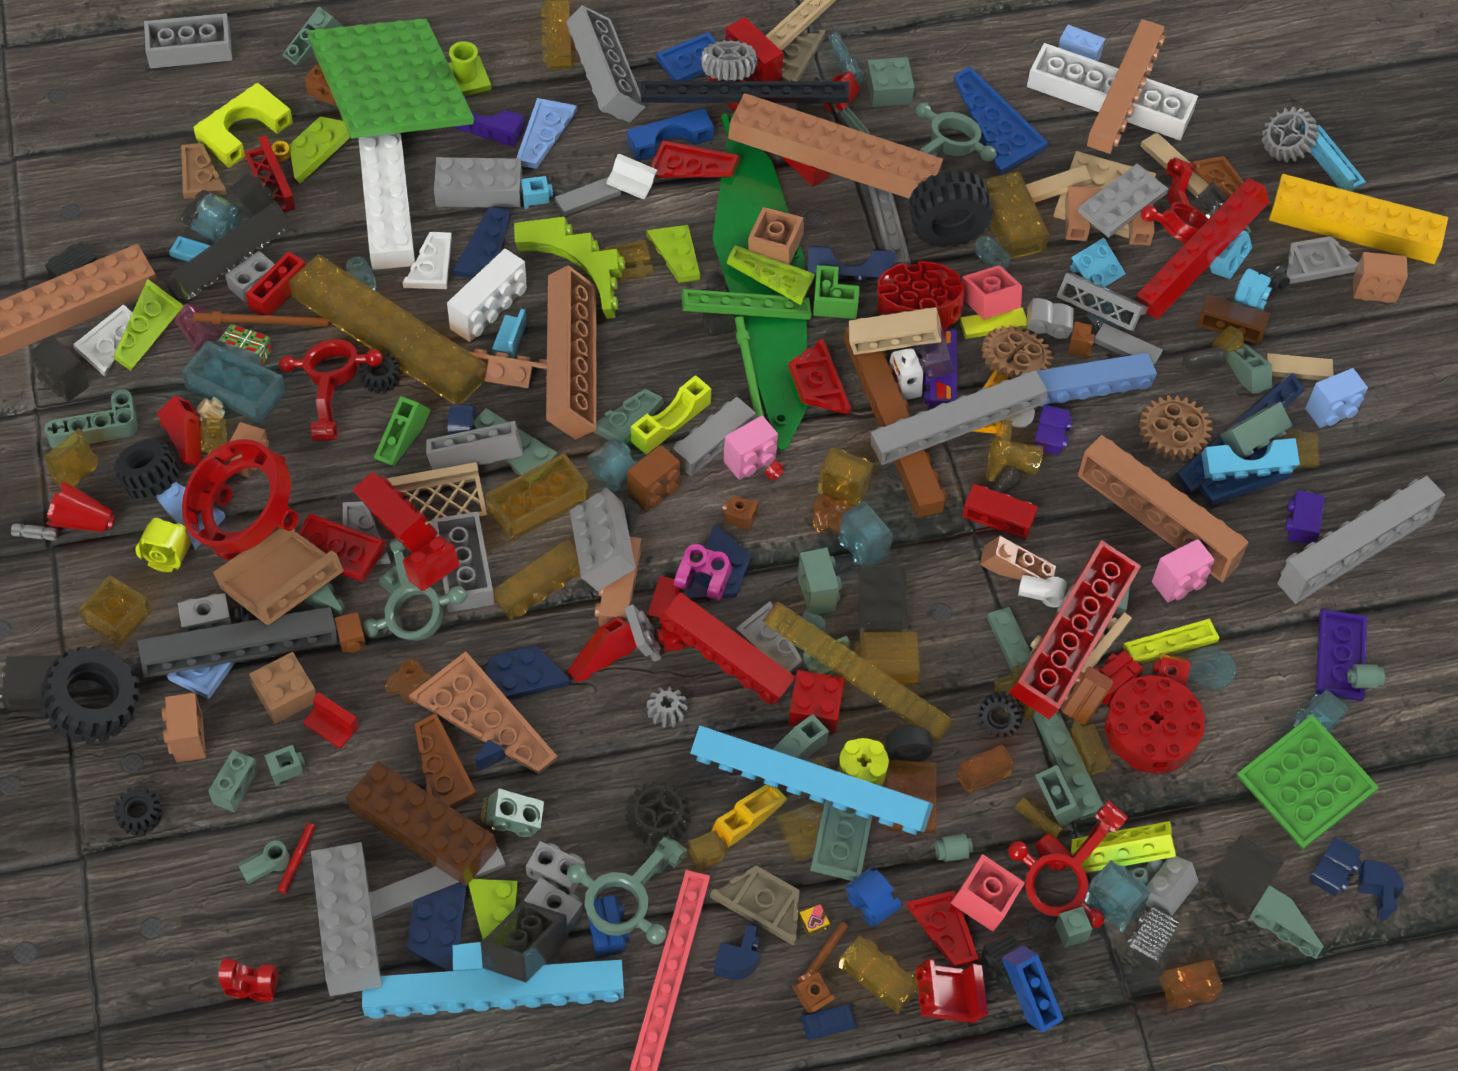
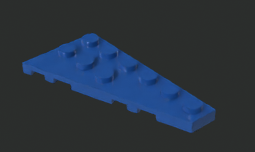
M971 67L954 75L953 81L972 119L981 129V138L985 146L990 145L996 150V157L993 162L999 175L1048 148V142Z

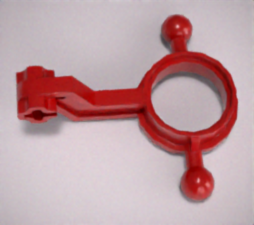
M1174 157V159L1169 160L1166 174L1173 179L1167 195L1170 208L1161 214L1152 205L1144 206L1141 209V218L1145 222L1154 220L1161 222L1163 227L1173 237L1186 243L1206 223L1208 218L1202 212L1190 206L1185 194L1194 165Z
M332 339L314 345L306 352L303 359H294L286 355L279 360L281 371L290 373L295 368H303L313 383L319 386L316 396L319 419L318 422H311L312 441L337 440L338 426L336 421H333L331 409L334 387L348 382L355 376L360 363H367L374 367L380 365L383 355L379 350L371 349L366 354L357 355V350L352 343L345 340ZM335 356L349 358L347 364L336 371L322 373L314 370L315 366L327 358Z
M1109 800L1094 815L1099 821L1092 828L1087 839L1071 857L1066 854L1052 853L1035 860L1028 853V848L1022 841H1015L1010 844L1008 853L1011 859L1022 861L1030 868L1026 874L1025 889L1028 899L1037 910L1046 915L1059 916L1061 913L1083 907L1092 928H1099L1103 925L1105 919L1103 912L1097 908L1091 909L1083 902L1087 896L1088 880L1081 864L1106 837L1109 830L1115 833L1128 818ZM1053 862L1064 863L1070 866L1075 872L1078 881L1077 891L1073 899L1060 906H1050L1043 903L1037 897L1034 889L1035 876L1039 869Z

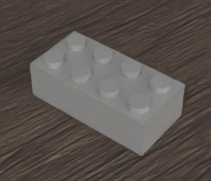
M227 13L144 21L145 49L150 69L232 60L231 33Z
M436 157L434 182L436 206L520 208L521 159Z
M605 488L570 510L580 574L583 580L595 590L600 591L636 569L624 505L617 496L608 488Z
M472 512L432 519L433 527L438 532L436 537L441 535L455 547L460 565L442 578L445 595L448 594L453 586H460L466 591V599L462 604H446L448 612L495 605L479 513Z

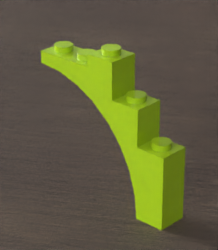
M565 217L514 223L515 244L520 252L539 251L552 253L566 258L581 267L592 278L599 290L602 310L606 318H615V310H618V299L614 297V290H617L616 278H622V270L625 269L624 257H620L617 249L599 251L598 241L593 239L591 233L573 235L572 225L567 223Z

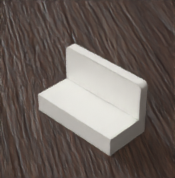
M618 154L606 183L631 195L645 199L653 185L657 169Z

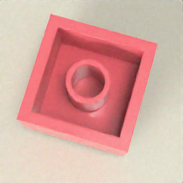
M1000 265L962 276L964 301L983 319L992 318L993 316L1021 308L1022 285Z
M982 854L967 875L951 904L993 932L1004 919L1025 882Z

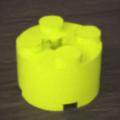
M153 518L136 546L137 556L141 560L145 558L148 561L147 565L161 572H172L174 568L179 569L191 546V540L187 534L186 527L179 523L173 524L160 518Z
M866 738L848 741L840 754L838 772L882 786L886 779L889 764L888 755L883 744Z

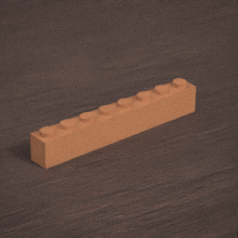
M1141 19L1092 126L1087 142L1088 147L1111 154L1114 146L1118 147L1122 136L1120 132L1124 133L1128 123L1126 118H1131L1135 107L1133 103L1137 104L1141 94L1139 89H1144L1147 81L1145 76L1150 75L1153 63L1151 62H1156L1160 51L1158 47L1162 48L1166 38L1163 35L1165 26Z

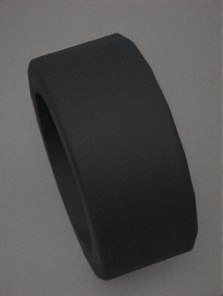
M902 727L893 730L885 737L886 752L891 762L912 764L924 761L932 754L930 732L926 729Z

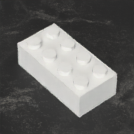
M507 249L502 250L447 302L450 329L469 342L475 337L480 336L483 330L490 323H493L504 309H508L512 302L526 291L525 261Z

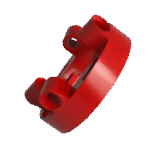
M248 439L227 442L210 452L193 471L183 495L182 517L186 529L191 536L214 550L213 553L230 561L237 553L247 551L260 544L276 527L292 531L297 526L299 517L297 512L287 507L291 493V479L285 464L286 458L268 449L261 443ZM242 454L241 458H238L225 466L226 462ZM258 468L267 475L270 484L269 499L264 510L249 527L237 532L222 531L214 520L213 508L214 503L225 506L232 498V489L225 484L226 480L240 470ZM200 513L205 527L201 531L198 523V514Z

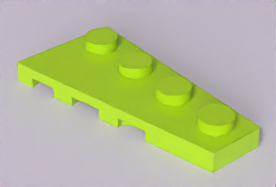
M736 245L727 260L728 265L800 305L815 278L814 273Z

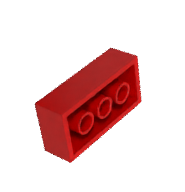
M372 471L352 490L373 516L411 554L435 539L438 532L430 523L425 524L428 521L427 518L419 510L414 512L415 506L407 498L402 500L404 497L395 486L391 489L392 484L384 475L379 477Z

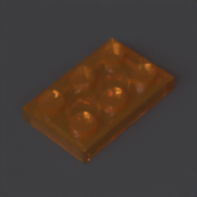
M889 760L887 788L933 803L925 832L917 831V833L935 834L937 763ZM894 823L893 827L886 825V831L905 832L902 831L903 825Z

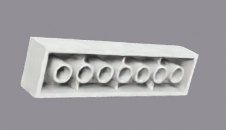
M1044 43L1030 69L1027 87L1099 112L1119 68ZM1147 78L1144 89H1139L1141 94L1137 104L1133 103L1135 107L1131 118L1127 117L1126 120H1128V123L1181 141L1194 112L1198 96Z
M401 133L360 137L359 148L372 270L412 266L415 258Z

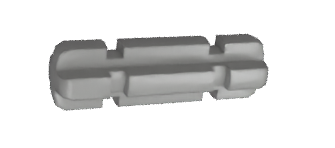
M16 523L12 524L11 535L35 539L45 538V540L53 541L58 538V529L35 525L24 526V524Z

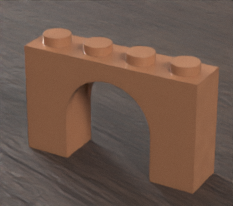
M1068 186L1065 198V240L1087 241L1090 222L1078 213L1079 206L1101 191L1102 188ZM1139 214L1128 223L1129 244L1150 246L1154 235V221L1145 222L1141 218V214Z

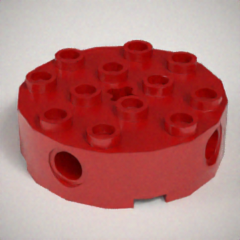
M918 261V265L908 266L905 263L897 264L884 271L878 279L877 312L879 315H889L936 307L940 318L941 330H946L963 313L964 284L960 281L961 277L956 271L942 264L929 261Z
M1148 675L1133 678L1119 687L1109 704L1105 717L1104 732L1110 749L1117 756L1119 755L1124 761L1128 762L1129 766L1138 771L1161 774L1176 771L1191 759L1204 734L1205 716L1199 700L1186 686L1168 677Z

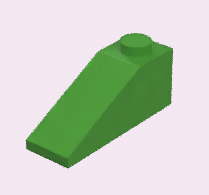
M400 396L374 459L395 466L422 431L431 409Z

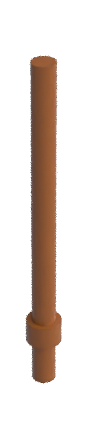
M212 311V313L194 312V321L212 322V324L221 325V322L328 327L329 318L221 314V311Z

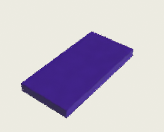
M1325 609L1320 610L1315 694L1363 702L1365 688H1353L1352 684L1348 683L1347 672L1348 669L1352 668L1353 664H1366L1368 616Z

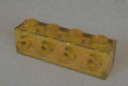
M545 0V5H541V17H545V20H541L542 32H546V35H542V47L547 49L543 50V62H547V70H572L571 37L566 22L570 18L569 0Z

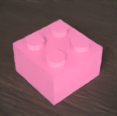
M763 416L754 419L725 436L724 463L738 480L753 475L756 470L763 466H769L776 459L778 433Z
M1197 539L1161 557L1152 583L1168 603L1174 599L1180 600L1188 592L1194 589L1196 591L1200 590L1206 585V580L1211 573L1215 559L1200 540Z

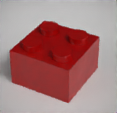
M797 670L788 725L797 726L814 714L829 732L836 733L845 678Z

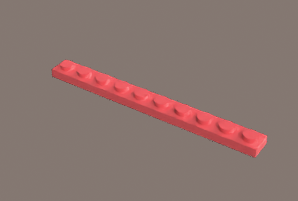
M689 870L685 871L630 1071H658L708 889L709 875Z

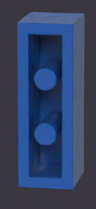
M1022 945L1002 957L1027 1022L1043 1033L1063 1021V1016L1038 954Z

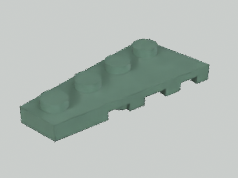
M486 408L474 420L473 429L507 423V421ZM518 428L522 441L523 456L505 460L512 467V470L525 480L526 485L530 488L557 459V452Z

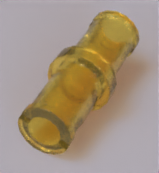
M1025 797L1016 805L1015 810L1030 820L1034 828L1037 826L1044 833L1050 834L1052 837H1057L1063 830L1062 827L1046 815L1047 812L1045 810H1039Z

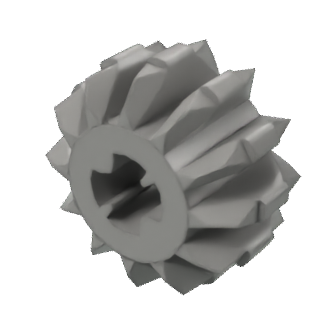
M669 686L667 691H664L659 687L658 694L652 692L650 700L647 701L648 717L653 718L655 725L662 722L663 728L667 726V723L675 727L676 721L682 722L684 714L687 713L686 698L681 696L680 690L672 692V688Z

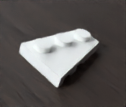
M429 232L419 251L420 254L416 262H413L408 277H405L403 281V288L447 289L451 233Z

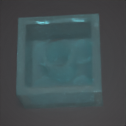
M865 501L842 514L839 541L845 549L848 548L853 554V558L858 565H862L867 571L889 558L893 533Z
M1110 860L1092 879L1085 901L1093 908L1101 910L1109 922L1121 932H1124L1142 913L1150 892L1141 881L1133 879L1123 866L1115 864Z

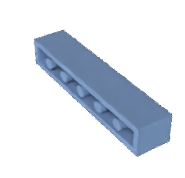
M1148 353L1036 371L1048 391L1046 404L1043 405L1057 402L1065 403L1075 399L1083 400L1099 395L1106 396L1116 392L1124 393L1134 389H1146L1152 386L1157 375Z

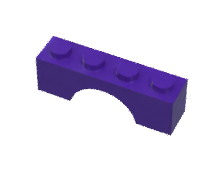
M507 110L494 116H480L472 112L474 117L473 124L453 127L463 132L515 147L524 131V116Z

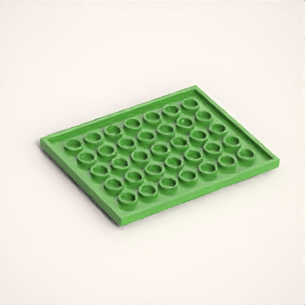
M427 19L379 22L376 24L308 31V39L351 139L473 124L474 117Z

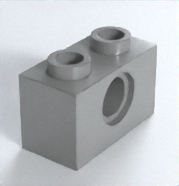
M225 593L211 594L208 597L188 599L177 603L183 633L232 624Z
M542 878L538 880L523 901L524 912L565 937L583 914V904L576 895L572 893L566 894L560 890L556 883L550 880L547 882ZM557 902L560 904V907L553 909L549 905Z

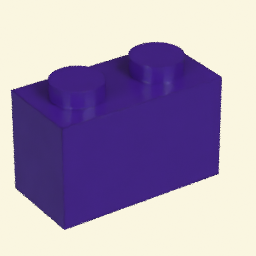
M1297 490L1294 499H1289L1287 511L1291 513L1285 523V530L1288 531L1287 540L1305 544L1316 543L1321 529L1323 495Z

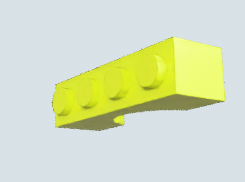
M695 375L679 388L676 397L664 411L655 416L646 414L631 426V442L646 455L711 404V388Z

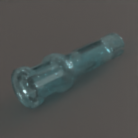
M839 33L830 35L828 41L841 62V71L844 73L851 70L859 85L863 82L865 74L858 68L857 60L851 57Z

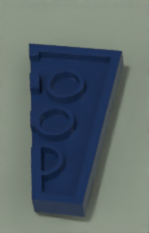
M488 208L454 267L453 276L474 278L503 250L511 216L510 209Z
M1268 445L1262 447L1257 452L1254 451L1245 460H1258L1262 458L1266 453ZM1273 471L1267 476H1257V473L1248 474L1249 476L1240 479H1236L1235 476H1226V479L1220 481H1213L1211 478L1201 484L1200 492L1210 506H1214L1289 479L1291 473L1279 474V471Z

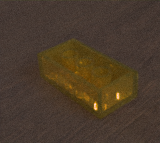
M1017 171L983 179L988 186L993 208V218L990 226L1006 260L1046 251L1050 234L1020 172Z
M563 453L486 493L487 510L511 542L588 500L589 485L567 455Z

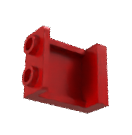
M928 959L916 967V980L919 990L918 1002L921 1007L922 1017L975 1023L988 1015L982 965L972 964L964 970L935 966L934 960Z

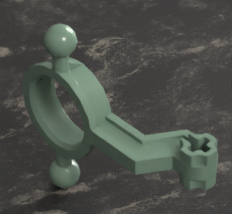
M923 102L917 105L915 109L916 115L919 118H928L932 121V142L921 148L920 151L934 156H939L942 153L951 156H965L976 150L980 153L983 161L990 162L994 160L996 150L990 145L984 146L979 143L981 129L972 118L955 112H944L937 115L931 111L928 103ZM942 128L956 129L965 133L971 140L967 142L951 141L940 134L939 130Z
M394 538L391 539L390 547L394 553L401 587L396 589L389 597L385 607V618L365 620L362 624V631L367 637H375L380 632V629L388 627L399 638L414 641L423 640L433 635L440 627L443 619L444 605L449 603L462 604L466 599V591L460 586H453L448 594L440 597L431 587L422 592L408 580L402 561L410 556L411 553ZM418 594L429 596L433 612L428 623L416 631L409 632L401 629L398 622V613L405 600Z
M668 835L659 842L655 852L633 876L626 873L612 872L601 875L596 880H593L587 875L586 868L580 863L572 864L567 870V876L571 882L582 883L588 888L584 907L591 923L599 931L607 935L620 936L630 933L635 928H640L646 933L650 943L654 945L660 944L666 938V930L662 925H652L644 919L648 908V896L644 885L655 873H663L669 865L673 868L678 866L683 861L688 850ZM610 887H623L631 891L636 897L639 909L635 916L627 922L620 924L609 923L601 919L595 911L594 901L597 895Z

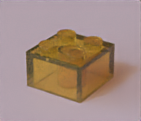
M831 447L820 467L818 493L859 509L870 489L873 463L865 458H858L848 454L842 449Z
M111 575L103 581L78 609L84 624L120 646L152 612L147 597Z

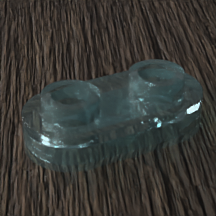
M982 236L976 240L974 251L990 268L998 265L1004 270L1009 268L1010 255L993 238Z
M362 257L350 258L346 263V270L354 288L360 294H371L375 291L377 284L367 261Z

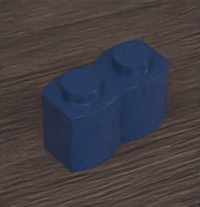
M1335 836L1309 881L1333 896H1336L1338 891L1344 893L1351 881L1347 876L1350 871L1355 874L1362 863V860L1358 859L1362 852Z

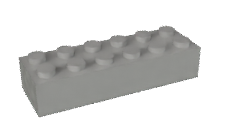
M582 5L566 22L569 27V33L574 40V46L581 58L580 61L587 73L586 77L592 86V92L596 96L598 107L602 112L609 113L618 119H623L630 123L646 106L645 103H641V93L611 19Z
M362 843L311 851L325 978L329 995L335 996L382 987Z

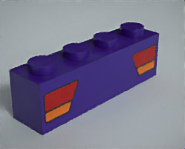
M956 329L941 330V342L924 344V350H928V354H925L924 368H928V372H925L924 386H928V391L925 390L924 404H928V410L936 408L942 403L947 404L957 400Z

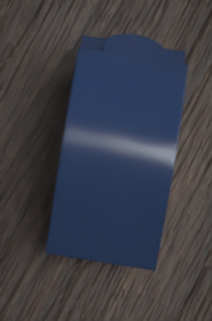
M465 403L451 404L447 435L473 430L477 407Z
M1364 860L1358 869V892L1377 895V919L1387 920L1391 913L1396 911L1397 899L1404 890L1403 880L1399 873L1388 864Z
M747 924L741 947L725 943L720 944L714 965L715 976L740 980L754 973L759 965L761 954L757 952L760 937L756 936V926Z

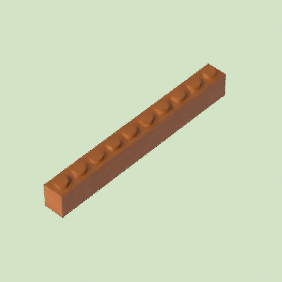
M849 327L845 328L844 343L879 427L891 425L899 419L909 418L907 401L901 397L900 384L898 381L895 382L893 378V368L886 361L885 350L854 355L849 342ZM921 450L894 460L893 462L916 517L921 518L943 512L947 497L944 489H940L937 472L931 468L929 453Z

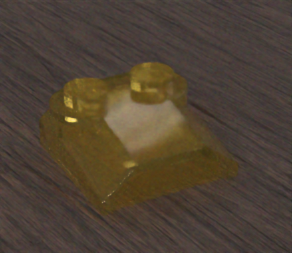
M80 428L47 455L43 456L52 481L57 486L62 481L75 486L80 479L94 471L98 465V456L91 451Z

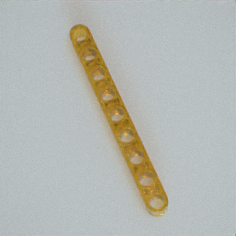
M776 601L762 622L770 629L841 677H844L854 686L915 727L926 729L930 732L931 738L936 741H940L953 723V720L945 713L783 604Z

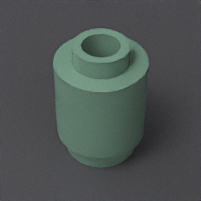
M1353 664L1352 668L1348 669L1347 680L1348 683L1352 684L1353 688H1378V686H1383L1385 683V671L1383 667H1378V665Z
M965 834L941 837L940 840H936L935 851L937 859L944 860L945 862L968 859L969 853H973L971 838H967Z

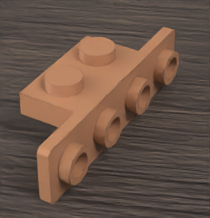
M481 349L467 352V356L470 358L488 361L485 382L530 389L533 368L547 370V360L539 359V363L530 362V357L517 356V359L508 358L509 354L496 352L495 356L487 355V351Z

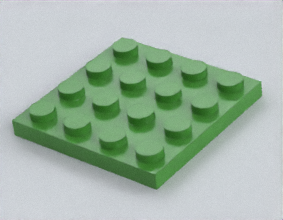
M1313 714L1237 773V777L1302 850L1379 790L1377 784Z

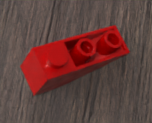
M174 396L157 412V415L161 420V426L170 436V442L178 450L180 460L186 465L190 464L197 467L201 462L199 416L190 401Z
M618 616L599 627L569 667L567 673L574 680L580 682L588 679L600 669L607 668L615 660L629 655L632 650L637 648L630 625Z

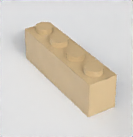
M924 308L922 310L850 320L849 342L854 355L941 342V324L937 308Z

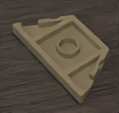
M804 30L782 50L784 53L782 78L786 81L800 80L824 40L825 30H819V33H807V30Z
M754 866L747 870L744 875L735 877L726 886L719 890L714 889L710 893V898L791 945L794 946L796 943L799 889L762 868Z

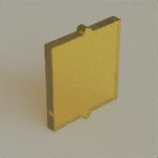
M1300 429L1297 431L1285 430L1286 434L1280 437V440L1296 438L1300 463L1298 467L1318 468V433L1302 432Z

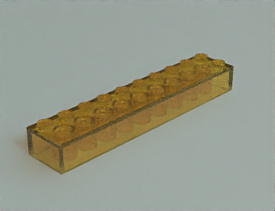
M320 254L316 255L289 280L293 298L323 318H329V322L368 348L379 350L382 355L384 351L388 352L389 356L391 354L394 355L395 359L398 360L401 370L451 403L462 404L485 381V362Z

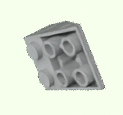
M1178 856L1110 868L1103 872L1104 876L1150 909L1169 917L1173 916L1199 882L1193 863Z

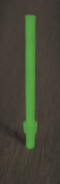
M739 316L735 318L737 328L736 339L741 347L753 411L756 412V418L764 417L749 347V332L746 331L743 317Z

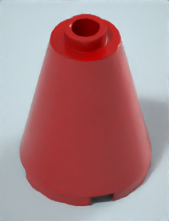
M64 481L60 483L58 487L62 488L60 494L55 493L47 513V518L51 520L46 522L47 525L104 533L108 529L112 530L116 517L113 516L111 509Z

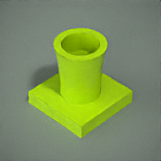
M461 41L450 47L449 56L452 62L448 64L463 96L466 97L490 91L491 83L480 56H477V47L470 42Z

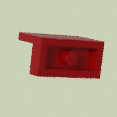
M318 692L312 699L315 708L303 721L304 726L341 749L359 729L357 717Z

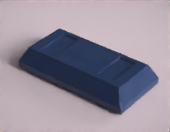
M850 1003L800 1015L807 1040L857 1028Z

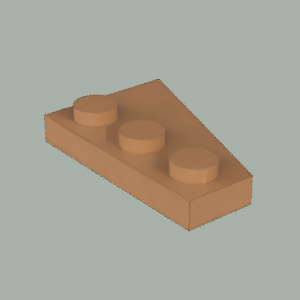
M203 143L181 145L184 199L227 195L226 189L217 171H215Z

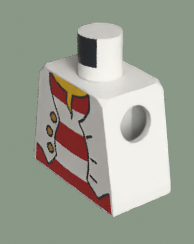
M908 348L893 352L889 364L893 368L895 382L898 381L900 384L902 399L909 400L922 397L923 370L915 350Z

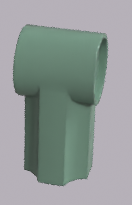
M271 841L265 846L263 851L238 863V866L246 882L250 884L272 871L285 870L290 862V855L282 842ZM282 853L279 858L272 859L275 854Z

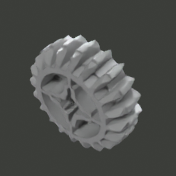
M723 40V42L716 41L715 44H709L708 47L704 48L701 63L703 71L706 72V75L711 76V78H718L719 81H735L736 79L743 80L744 77H750V74L754 73L757 58L755 50L752 49V46L747 45V43Z
M1284 107L1283 113L1280 114V112L1276 111L1277 116L1275 118L1269 116L1270 123H1265L1266 129L1262 130V142L1265 144L1264 148L1271 157H1276L1279 161L1284 159L1288 163L1290 158L1296 162L1297 156L1304 158L1305 152L1311 153L1310 146H1316L1315 140L1319 139L1317 133L1319 128L1316 125V120L1308 111L1305 112L1302 108L1297 111L1294 107L1288 111ZM1301 124H1303V125L1305 126V134H1304V135L1301 134V132H1300V130H1301V129H1300ZM1276 134L1280 136L1279 145L1275 144Z

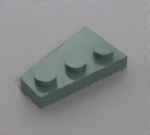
M644 389L624 401L623 406L614 411L609 410L604 413V417L596 421V431L593 432L624 448L631 440V426L646 414L653 416L664 404L663 397Z

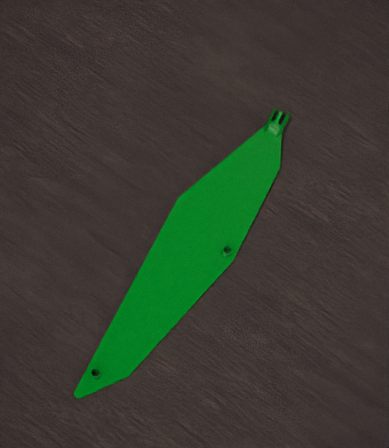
M735 112L729 113V119L725 113L721 115L727 135L725 153L739 155L740 158L733 177H721L712 236L728 291L733 293L784 296L727 264L728 257L735 245L749 250L748 238L763 207L788 214L789 211L772 160L761 149L728 139L730 122ZM799 244L790 265L805 270V258ZM736 315V317H743L746 331L749 332V347L757 385L769 423L778 433L777 448L784 451L789 446L809 406L801 402L788 369L789 362L795 357L801 356L807 349L806 319Z

